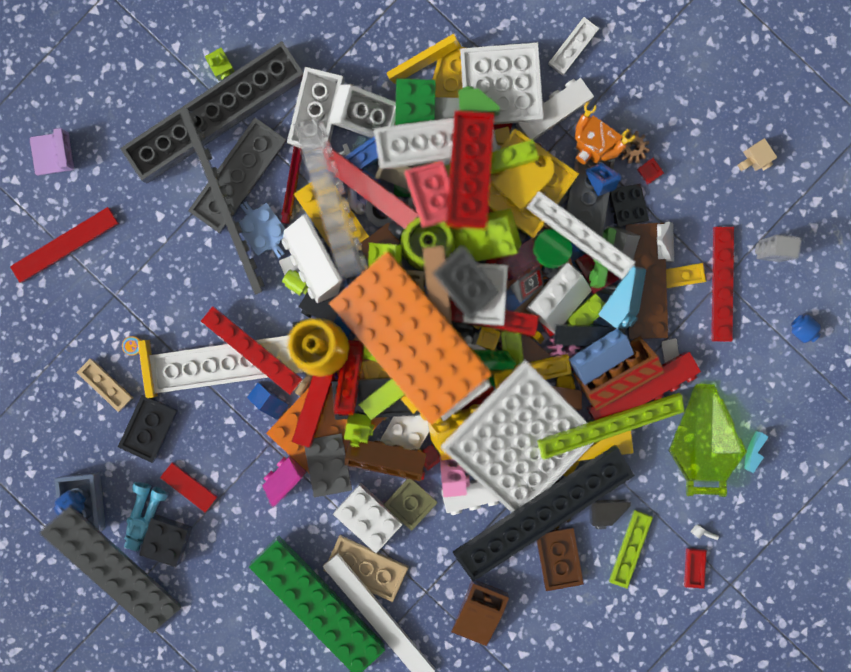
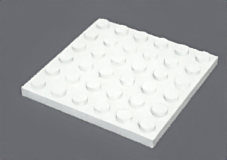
M524 361L448 438L441 448L505 507L513 512L550 488L594 443L544 460L541 458L538 439L586 424L587 422Z

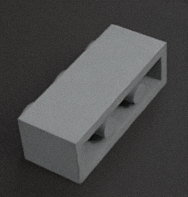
M776 235L759 240L755 247L757 259L773 262L797 259L799 257L801 238Z

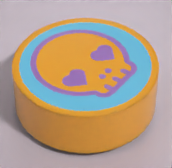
M134 336L127 337L122 343L123 351L131 356L139 354L138 341L141 340Z

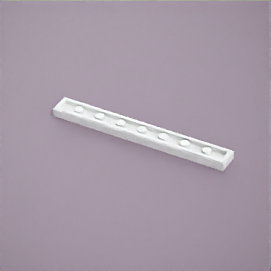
M338 553L323 565L326 572L411 672H435L434 666Z

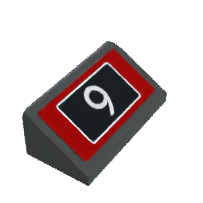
M537 267L509 287L520 303L544 287L541 268Z

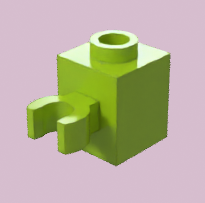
M222 47L204 56L218 81L225 79L235 72Z
M354 413V415H348L344 439L351 440V446L358 447L359 442L367 443L368 436H373L374 424H371V419L367 415Z

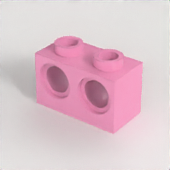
M440 456L443 497L467 495L466 487H470L469 475L465 474L468 472L454 459L441 461Z

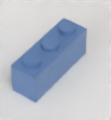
M617 328L571 357L569 361L576 376L586 385L633 355L634 352L628 338Z

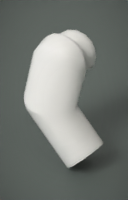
M347 189L349 208L356 214H364L366 204L357 199V192L355 190Z

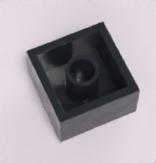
M155 515L150 520L139 555L177 567L181 563L193 527L160 515Z

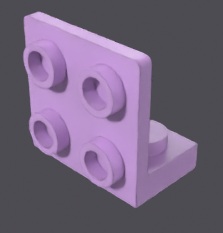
M58 128L53 129L54 134L30 138L36 175L74 170L69 132Z

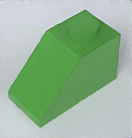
M467 86L459 90L460 111L494 113V116H499V105L479 88L474 89L472 86Z

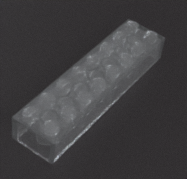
M317 117L296 123L294 127L340 278L345 281L358 277L365 269H368L365 257L360 256L359 253L362 250V246L358 237H355L353 233L357 230L354 220L348 216V213L351 212L348 201L342 197V194H345V190L341 180H337L336 177L340 174L335 160H331V157L334 156L329 141H325L328 134L324 123L319 122Z

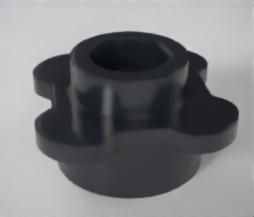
M542 266V278L546 276L552 279L557 274L559 267L548 268Z

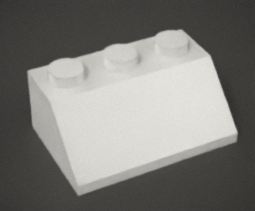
M567 262L559 268L557 274L548 281L525 309L532 315L539 316L538 320L555 334L556 325H563L592 289L583 275Z

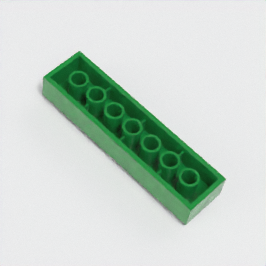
M279 535L251 561L249 568L351 672H363L385 651V643Z

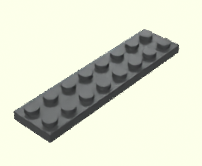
M71 505L40 531L42 537L151 633L155 632L181 609V604Z

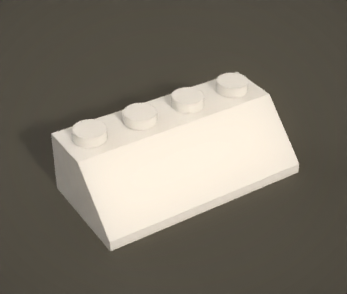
M305 67L287 140L288 144L322 155L329 147L334 124L329 122L339 86L345 83L343 76Z
M305 214L284 230L282 244L286 250L289 249L293 265L298 266L302 282L307 283L310 297L315 299L318 304L338 295L342 279L307 214Z

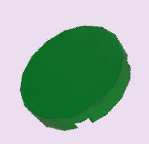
M549 229L537 236L533 243V252L538 262L543 266L558 268L570 259L572 245L570 240L558 231Z

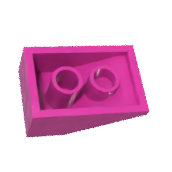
M284 456L277 464L279 468L275 472L271 470L264 477L266 482L262 486L273 507L307 472L291 456L288 458Z

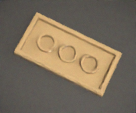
M339 535L328 561L338 553L371 593L393 602L409 566L379 552L375 553L372 549Z

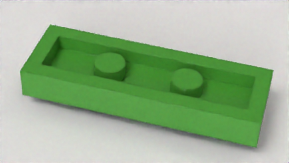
M612 228L603 230L602 238L613 246L617 230ZM594 259V269L589 277L591 281L590 287H604L608 268Z

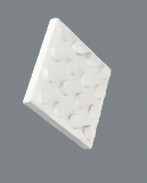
M538 43L460 49L463 87L472 86L474 89L479 88L499 105L500 114L499 116H494V124L543 121Z

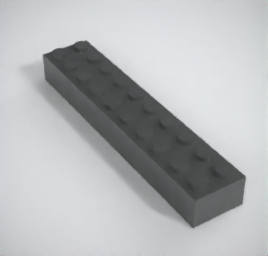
M281 41L120 149L141 181L148 184L196 152L179 110L188 108L189 111H194L198 121L195 125L197 130L201 129L205 141H203V145L205 146L302 82L304 73L283 41Z

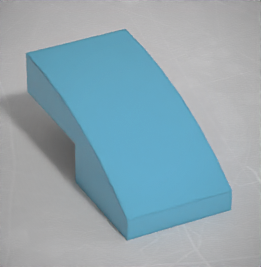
M755 432L747 449L745 469L751 473L755 472L764 458L758 452L768 439V436L762 432Z

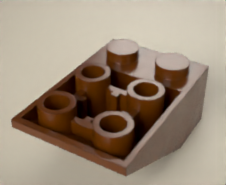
M471 580L451 632L487 646L508 603V592L478 580L474 582Z

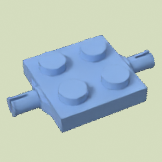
M247 201L244 202L245 206L241 204L240 207L246 213V216L239 224L243 231L241 234L258 257L266 251L273 250L278 259L281 258V255L283 256L285 253L279 247V244L283 239L284 230L286 229L267 203L255 210H252Z

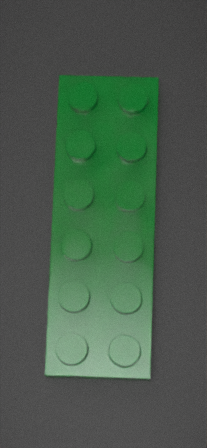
M396 79L395 126L434 121L436 80ZM431 162V163H423V164H416V165H412V166H414V167L417 168V167H420V166H423V165L432 164L433 162ZM394 184L395 196H411L408 189Z

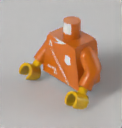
M587 102L584 106L585 113H582L576 125V149L580 151L576 159L581 164H586L589 159L599 163L601 160L607 161L617 158L627 147V143L633 142L636 139V135H633L631 139H627V134L631 130L624 131L622 136L594 115L590 117V114L596 111L597 106H594L593 111H589L587 106L590 102Z

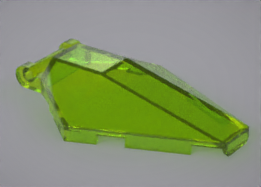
M696 384L668 451L686 480V496L698 494L726 497L727 480L745 456L747 450L742 439L738 437L734 428L735 424L723 398H720L715 384ZM694 482H719V487H694Z

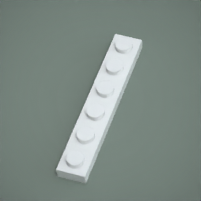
M538 192L528 205L527 209L621 279L625 277L635 263L541 192Z

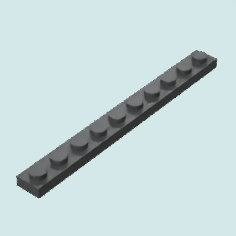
M188 108L179 110L255 295L263 291L264 282L261 276L257 277L255 269H257L254 258L250 259L247 251H250L249 245L246 240L241 238L242 228L239 222L235 223L232 216L235 215L233 206L226 201L225 197L228 194L224 185L220 186L218 178H220L217 168L212 167L210 162L213 159L209 148L205 149L203 141H205L201 129L197 130L195 123L198 121L194 111H189Z

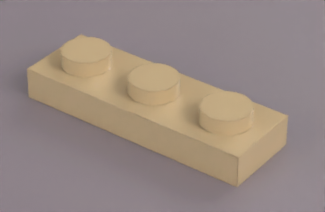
M92 358L77 371L116 411L120 412L133 399Z

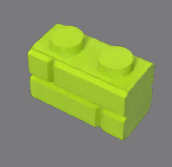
M592 294L566 320L567 324L591 325L600 316L598 314L605 306V303L597 294Z

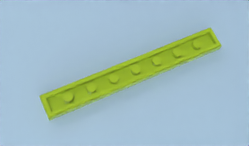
M676 393L538 439L541 458L544 460L683 413L685 411L682 394Z

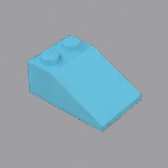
M632 266L598 315L616 328L632 327L638 319L636 316L640 310L646 269Z

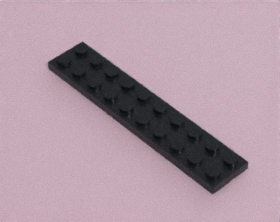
M614 445L452 552L474 582L634 477V474L619 448Z

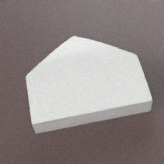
M672 222L657 224L658 259H666V262H674Z

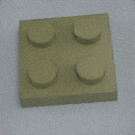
M406 479L383 505L412 531L438 502L416 481Z

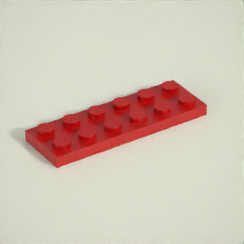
M454 110L446 227L487 229L494 113Z

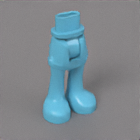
M142 482L133 483L132 490L137 496L132 513L126 520L125 548L139 551L150 520L154 517L159 503L168 498L169 493L159 487L152 488L149 505L143 518L141 513L152 486Z

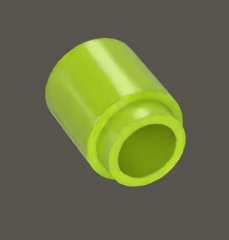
M290 269L282 280L285 287L299 296L302 294L306 295L309 288L307 283L302 282L299 272Z

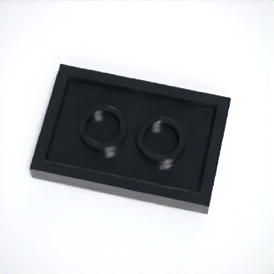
M144 394L141 395L118 448L154 463L178 410L152 398H146Z

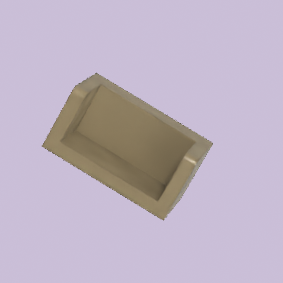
M409 165L380 169L379 166L375 179L379 180L381 178L408 189V192L411 193L405 176V170L416 167Z

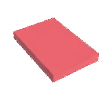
M439 161L405 170V176L422 227L425 228L446 222L449 177L444 162Z

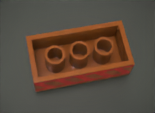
M641 336L629 342L634 352L633 355L585 385L574 373L581 391L596 411L664 373L658 356Z

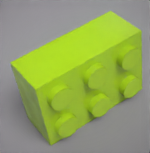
M511 208L488 213L486 230L451 227L456 239V248L464 247L475 261L517 254L522 245Z

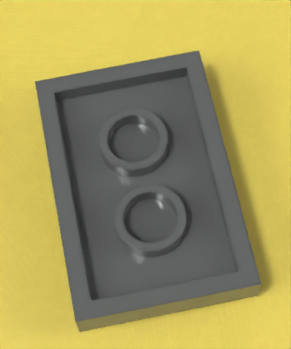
M462 246L432 272L433 276L469 319L499 293L475 260Z
M342 433L314 438L311 448L305 447L314 498L352 491L349 468L345 465L346 452Z

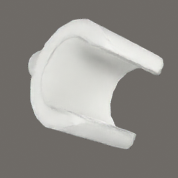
M695 525L691 530V533L699 539L703 534L715 540L719 538L718 535L706 531L699 525Z

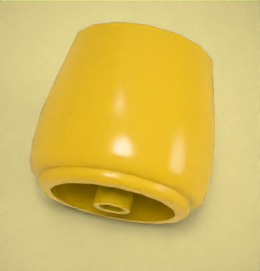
M319 318L302 321L296 325L289 334L287 343L289 355L297 367L309 375L319 377L331 375L342 368L349 352L348 339L341 327L330 320Z

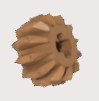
M635 131L633 134L636 135V139L633 142H628L627 147L621 152V154L623 153L621 160L623 161L627 157L628 164H631L633 160L636 164L639 163L640 159L644 160L646 158L644 153L650 151L649 148L645 147L649 144V141H643L646 137L644 134L638 137V131ZM631 132L627 134V139L632 138ZM634 144L636 148L632 151L630 147Z

